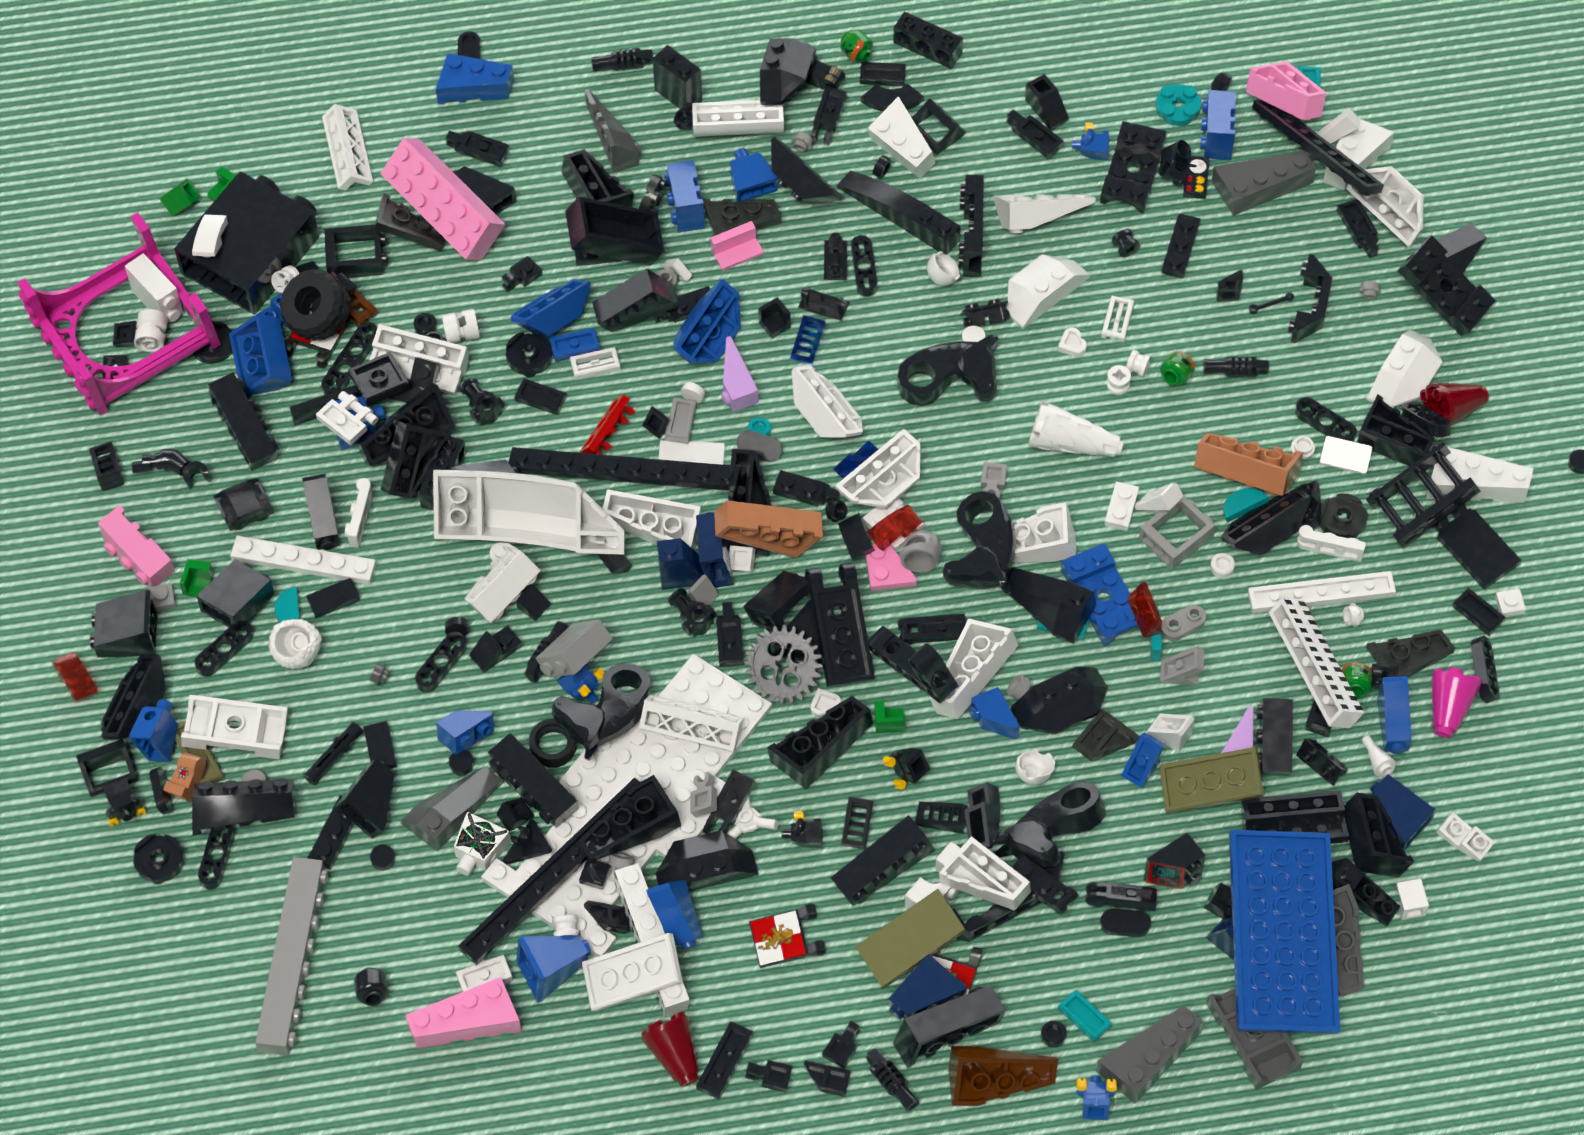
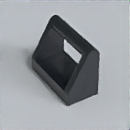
M930 98L912 117L928 146L936 155L960 140L966 133L938 103ZM933 114L950 130L939 143L918 125Z
M123 739L76 755L90 797L105 793L103 787L115 784L121 780L127 779L128 784L138 781ZM122 760L126 761L129 774L95 786L91 785L88 772Z

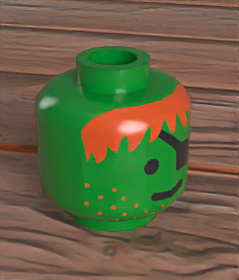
M849 30L841 37L840 49L853 63L865 62L871 57L873 42L863 31Z
M1181 351L1171 353L1160 367L1164 381L1174 386L1185 384L1195 371V365L1191 357Z
M1359 662L1345 665L1342 668V672L1356 698L1359 699L1369 694L1372 689V671L1369 666Z

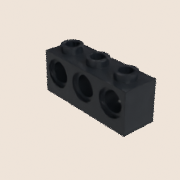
M904 11L894 25L893 43L947 68L952 69L963 53V37Z
M450 436L440 448L436 460L432 461L418 493L421 508L434 511L433 470H451L452 467L463 464L466 457L463 439Z

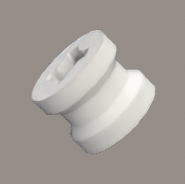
M286 266L275 272L271 278L274 289L283 293L289 281L299 274L298 270L293 266Z
M1133 350L1126 368L1129 369L1130 373H1138L1140 377L1144 378L1152 356L1148 354L1143 356L1137 350Z
M1117 365L1112 367L1107 375V389L1113 394L1122 395L1129 390L1131 373L1125 366Z
M577 915L553 917L552 924L555 925L556 929L553 935L579 936V931L575 925L578 921Z

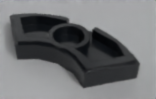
M876 84L861 96V103L872 109L885 111L899 97L906 110L921 104L924 101V96L909 84L896 89H887Z

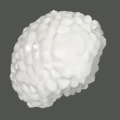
M303 619L284 620L273 627L269 636L268 647L277 664H281L282 667L285 666L287 669H300L312 664L320 650L322 638L315 625Z

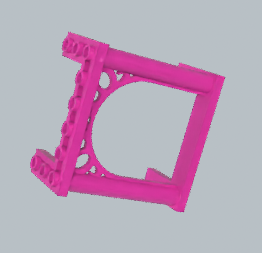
M139 212L130 217L142 247L72 287L54 292L36 290L31 287L26 278L17 282L21 290L18 292V295L30 316L31 323L35 329L40 327L42 330L40 335L46 345L51 343L53 346L51 351L56 360L60 361L62 359L64 362L62 367L68 377L73 376L75 378L73 384L80 394L84 395V400L91 410L96 409L100 416L108 412L106 404L208 344L212 349L221 345L207 308L196 293L188 294L163 259L149 226ZM144 253L177 288L182 307L197 327L133 364L106 366L96 363L84 355L77 344L76 328L79 318L91 302L127 281L128 276L125 265ZM75 310V314L71 316L70 313ZM62 320L71 323L70 327L66 329H59L55 325ZM64 335H70V339L66 340ZM87 366H90L92 368L90 372L87 369ZM100 371L105 372L104 379H99L95 375ZM113 373L119 374L117 376H113V379L111 377V374Z

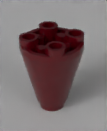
M1435 382L1427 385L1425 389L1420 391V399L1424 406L1451 420V425L1486 404L1489 400V394L1483 385Z
M684 1011L671 1016V1020L664 1024L662 1020L650 1024L648 1029L641 1033L643 1043L675 1083H679L681 1088L699 1080L697 1075L699 1069L691 1024Z

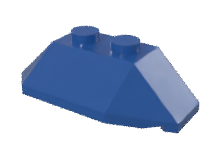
M723 278L720 279L698 301L674 336L673 349L690 364L716 363L725 351L726 337L731 336L733 339L741 327L738 301L740 300L739 292Z
M579 279L568 281L567 284L543 294L512 313L510 317L511 322L532 333L542 334L545 337L555 335L559 329L571 325L572 321L581 316L591 287L590 281Z

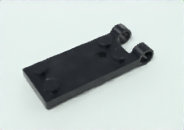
M852 562L839 565V578L843 583L841 586L824 588L823 575L819 567L805 570V582L810 591L820 653L823 654L821 658L822 664H824L823 669L827 687L875 679L857 581V570ZM835 607H839L841 610L839 616L833 612Z

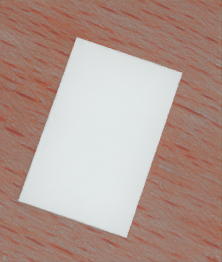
M660 440L659 459L723 465L725 443L689 442L685 444Z

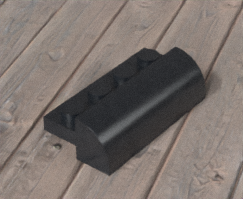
M1341 790L1243 800L1241 803L1243 830L1330 833L1331 844L1345 843L1349 840Z

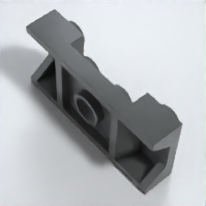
M1235 989L1222 995L1211 994L1207 997L1206 1005L1217 1024L1222 1025L1244 1063L1243 1069L1255 1090L1301 1069L1303 1060L1287 1033L1262 1032L1255 1036L1249 1032L1237 1031Z

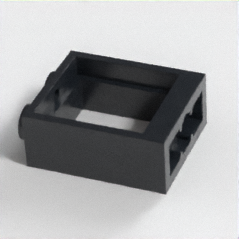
M375 224L325 228L327 272L331 273L333 271L336 275L343 273L348 278L384 275L383 266H387L386 252H382V247L386 246L385 233L374 229ZM374 240L375 258L337 261L336 243Z

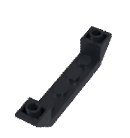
M1060 851V861L1056 866L1048 869L1041 867L1057 880H1060L1064 865L1065 854L1063 851ZM1029 894L1016 910L995 904L983 915H974L969 918L966 924H964L955 908H953V911L967 930L956 939L971 942L1043 902Z

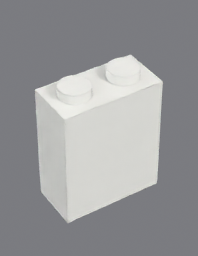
M144 253L125 265L132 292L148 309L159 310L166 314L168 317L167 324L176 321L183 314L177 288Z

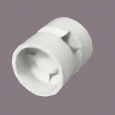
M145 309L138 313L134 339L136 348L144 352L153 353L164 347L166 335L164 333L166 332L168 320L166 314L155 309Z
M474 309L461 311L460 315H457L455 312L442 315L447 342L458 343L462 338H465L467 341L480 338Z

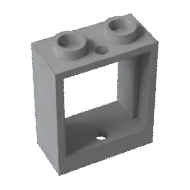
M1183 495L1182 499L1170 511H1160L1140 527L1139 540L1173 570L1214 537L1215 524L1208 515H1204L1192 500L1187 499ZM1181 511L1201 530L1176 549L1156 529Z

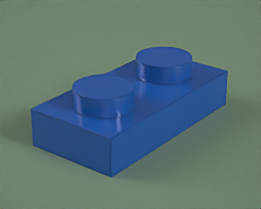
M595 328L549 338L555 362L600 350Z

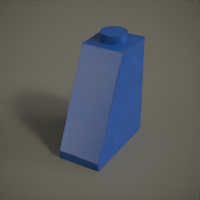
M1407 676L1383 677L1377 697L1384 752L1401 754L1409 751L1412 741Z
M686 880L668 882L646 890L665 933L673 934L675 946L681 945V948L685 949L696 945L695 940L703 938Z

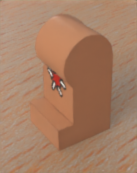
M188 752L182 753L177 762V769H175L171 781H166L163 791L173 797L192 803L194 784H199L206 766L205 759Z

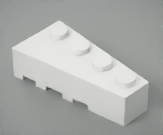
M1448 447L1451 452L1446 456L1448 461L1463 480L1471 477L1481 491L1471 501L1492 499L1496 502H1525L1534 468ZM1436 463L1431 478L1443 494H1448L1455 489V485L1441 466ZM1428 490L1426 499H1435Z
M607 489L603 510L624 531L657 545V541L681 538L695 550L697 541L696 515L702 514L701 506Z
M973 619L967 620L946 663L958 687L941 704L930 697L937 714L956 719L960 718L971 704L972 697L977 696L1017 648L1018 642L1012 629Z

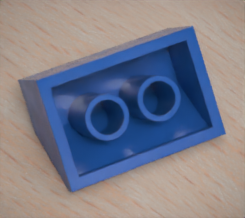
M257 314L229 333L237 376L242 378L247 390L244 392L247 397L277 391L292 381L282 328L278 317Z

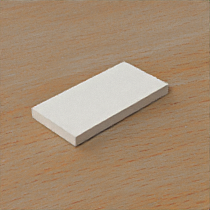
M671 933L582 962L591 1011L594 1012L683 983L674 937Z

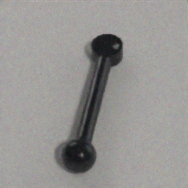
M1288 292L1281 298L1260 305L1252 304L1249 306V312L1256 314L1260 309L1286 300L1292 301L1294 294Z

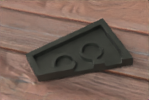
M383 193L374 229L440 251L444 237L423 216H415L407 211L409 207L402 203L397 205L390 200L391 196Z
M703 199L704 209L714 236L750 221L753 222L756 229L781 223V216L774 199H747L745 202H732L731 199H723V201Z
M1442 630L1414 634L1412 637L1399 640L1392 638L1388 639V642L1376 644V642H1371L1366 645V649L1377 663L1399 666L1398 677H1409L1454 653L1455 647Z

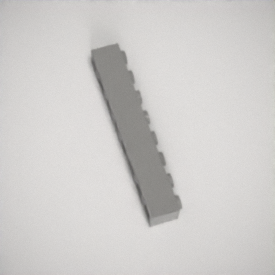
M293 857L255 1042L259 1053L289 1056L290 1047L294 1048L296 1043L294 1027L295 1024L300 1022L301 1009L298 1007L300 1000H304L305 997L304 977H308L310 972L308 957L309 954H313L315 939L312 938L313 931L318 930L319 916H317L318 907L322 908L324 893H321L322 886L326 885L328 881V870H325L323 860Z

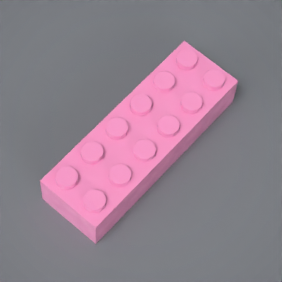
M403 138L380 173L467 260H482L505 226V223L420 139Z

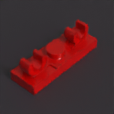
M623 394L614 399L579 453L601 454L600 448L605 451L611 449L610 444L605 441L602 442L605 436L610 437L617 428L614 425L616 421L621 425L629 422L623 413L625 412L629 416L635 413L632 407L626 406L630 398Z

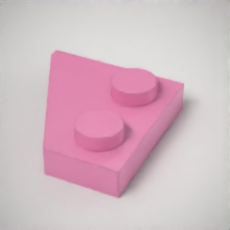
M888 542L873 544L875 551L865 556L871 591L917 586L916 577L911 571L902 566L899 555Z

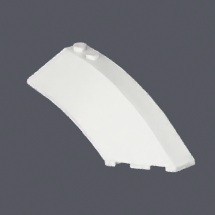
M433 470L434 539L506 541L576 551V553L624 554V529L576 483L506 472Z

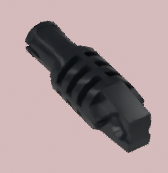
M632 48L631 50L613 51L611 55L591 57L592 69L596 71L613 68V70L619 71L621 69L640 68L645 64L653 63L652 49L640 50V48Z
M1227 356L1224 360L1204 359L1203 361L1204 374H1224L1227 377L1251 378L1257 377V375L1268 374L1269 360L1256 359V357Z
M557 621L548 637L543 638L537 646V649L527 663L528 667L524 673L528 681L537 683L544 674L535 658L568 628L565 623Z
M876 1048L869 1051L866 1056V1060L871 1066L869 1070L886 1092L891 1096H895L907 1112L917 1107L920 1101L906 1086V1078L898 1071L893 1062L888 1057L884 1058Z

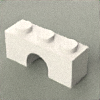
M951 841L936 858L935 870L940 872L961 848ZM920 877L906 893L905 906L911 908L936 889L941 891L946 900L949 898L954 899L960 890L940 883L931 884Z

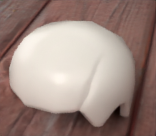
M940 251L936 254L934 253L929 259L927 272L934 283L941 286L951 285L960 277L958 265L949 255L943 254Z
M1037 749L1023 752L1017 758L1015 764L1016 774L1025 783L1030 785H1042L1052 776L1055 770V761L1050 753L1042 755Z

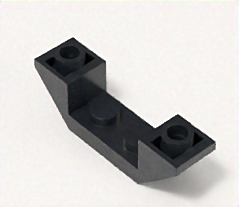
M1309 254L1307 263H1302L1300 276H1304V286L1316 288L1314 298L1319 300L1318 304L1313 303L1311 313L1297 311L1296 318L1290 319L1288 333H1292V343H1297L1321 330L1324 323L1333 278L1313 254Z

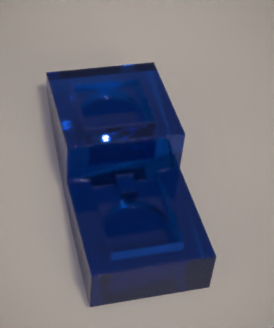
M868 440L854 455L849 453L833 470L844 479L879 449Z

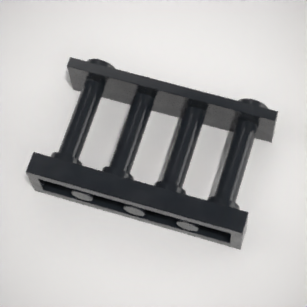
M1444 442L1432 446L1426 455L1383 487L1374 489L1366 499L1373 510L1380 506L1397 528L1393 537L1403 549L1481 492L1471 477L1463 480L1448 461L1446 456L1451 452ZM1436 463L1441 466L1455 485V489L1448 494H1443L1426 472ZM1418 477L1436 500L1435 504L1428 509L1422 507L1407 487L1409 483ZM1397 492H1400L1416 513V518L1409 523H1404L1388 502V499Z

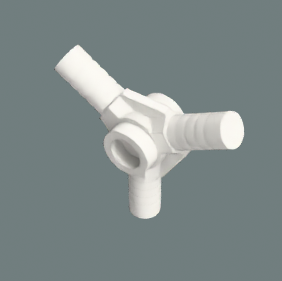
M748 796L738 814L735 826L727 834L736 839L741 833L753 832L760 827L776 830L778 828V820L762 818V815L754 808H751Z

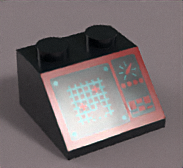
M1185 833L1147 858L1144 881L1149 884L1182 889L1187 885L1193 886L1202 878L1205 854L1191 836Z

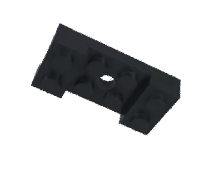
M1122 121L1114 155L1102 187L1100 204L1119 200L1132 203L1140 213L1144 214L1161 158V151L1165 145L1167 131ZM1129 167H1136L1139 171L1132 173L1127 169Z
M966 174L965 184L960 186V210H964V219L969 220V232H964V241H959L958 268H963V277H981L984 175Z
M1431 235L1421 242V247L1397 271L1460 336H1463L1474 328L1496 300L1481 285L1475 287L1445 256L1448 251ZM1441 281L1447 284L1448 292H1444L1441 289Z

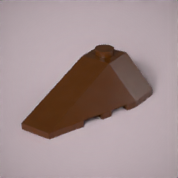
M951 1046L948 1071L952 1105L980 1106L992 1099L999 1097L1000 1099L1007 1098L1009 1094L1023 1090L1028 1092L1055 1084L1058 1059L1056 1057L978 1046Z

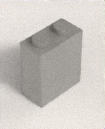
M600 619L576 622L569 626L535 659L540 664L541 671L549 678L575 675L613 638Z

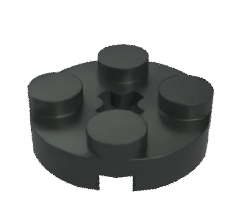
M656 174L652 175L645 189L646 194L645 197H642L639 209L656 211L654 206L659 207L664 194L660 193V191L664 190L667 178Z
M1340 493L1331 499L1327 498L1321 506L1320 528L1325 533H1333L1339 537L1356 538L1366 527L1368 519L1367 509L1365 510L1362 505L1363 502L1359 498L1351 494ZM1346 513L1349 519L1341 520L1337 515Z

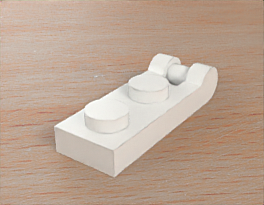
M361 478L356 483L358 497L356 503L353 502L351 505V522L347 523L345 527V537H348L349 546L355 548L360 546L373 498L370 481L366 478Z
M1308 525L1300 527L1297 538V546L1299 548L1362 562L1366 542L1359 541L1356 538L1339 537L1333 533L1313 531L1312 527Z

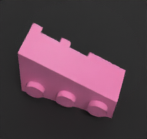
M1284 61L1250 68L1246 88L1247 93L1302 120H1311L1312 118L1322 116L1326 92L1289 62Z
M119 505L98 522L105 543L103 547L111 556L116 555L126 570L129 571L131 569L136 573L135 576L141 584H148L150 587L157 586L175 572L172 561L151 538L148 540L138 531L140 526L136 522L131 524L125 518V510Z

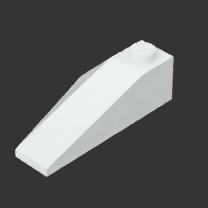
M1023 194L994 196V203L1001 226L1009 229L1010 233H1023V229H1032L1096 202V198L1088 194H1059L1057 199H1054V196L1037 194L1035 199L1025 197Z

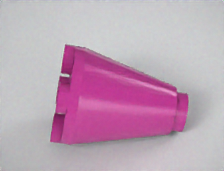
M1449 667L1448 671L1434 669L1432 676V727L1434 728L1433 733L1444 738L1453 737V733L1457 732L1480 690L1481 678L1463 675V670Z

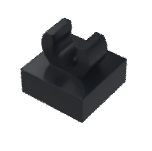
M1379 663L1372 664V689L1380 690L1383 677H1398L1399 666Z

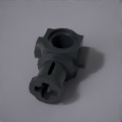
M476 378L467 379L462 383L459 391L470 400L469 405L472 410L469 413L476 424L480 423L481 426L494 423L498 416L502 415L501 409L505 407L502 399L498 395L495 396L492 392L483 391L478 385L479 382Z
M680 588L672 593L668 603L670 606H675L680 612V618L684 621L681 624L683 630L687 635H693L694 638L698 635L706 634L710 626L713 625V619L717 616L716 612L710 605L706 606L702 602L692 601L686 595L687 591L684 588ZM699 618L703 619V621L701 622L694 621Z

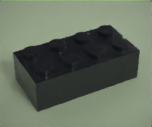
M580 196L565 211L571 249L574 251L651 265L664 252L662 235L658 233L661 229L657 212Z

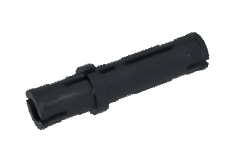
M351 722L339 737L336 736L332 740L331 746L303 774L305 780L315 786L316 782L332 767L343 753H348L352 743L363 734L362 728L355 722Z

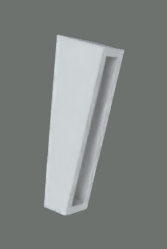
M1347 108L1317 132V134L1331 144L1358 129L1360 118L1350 108Z

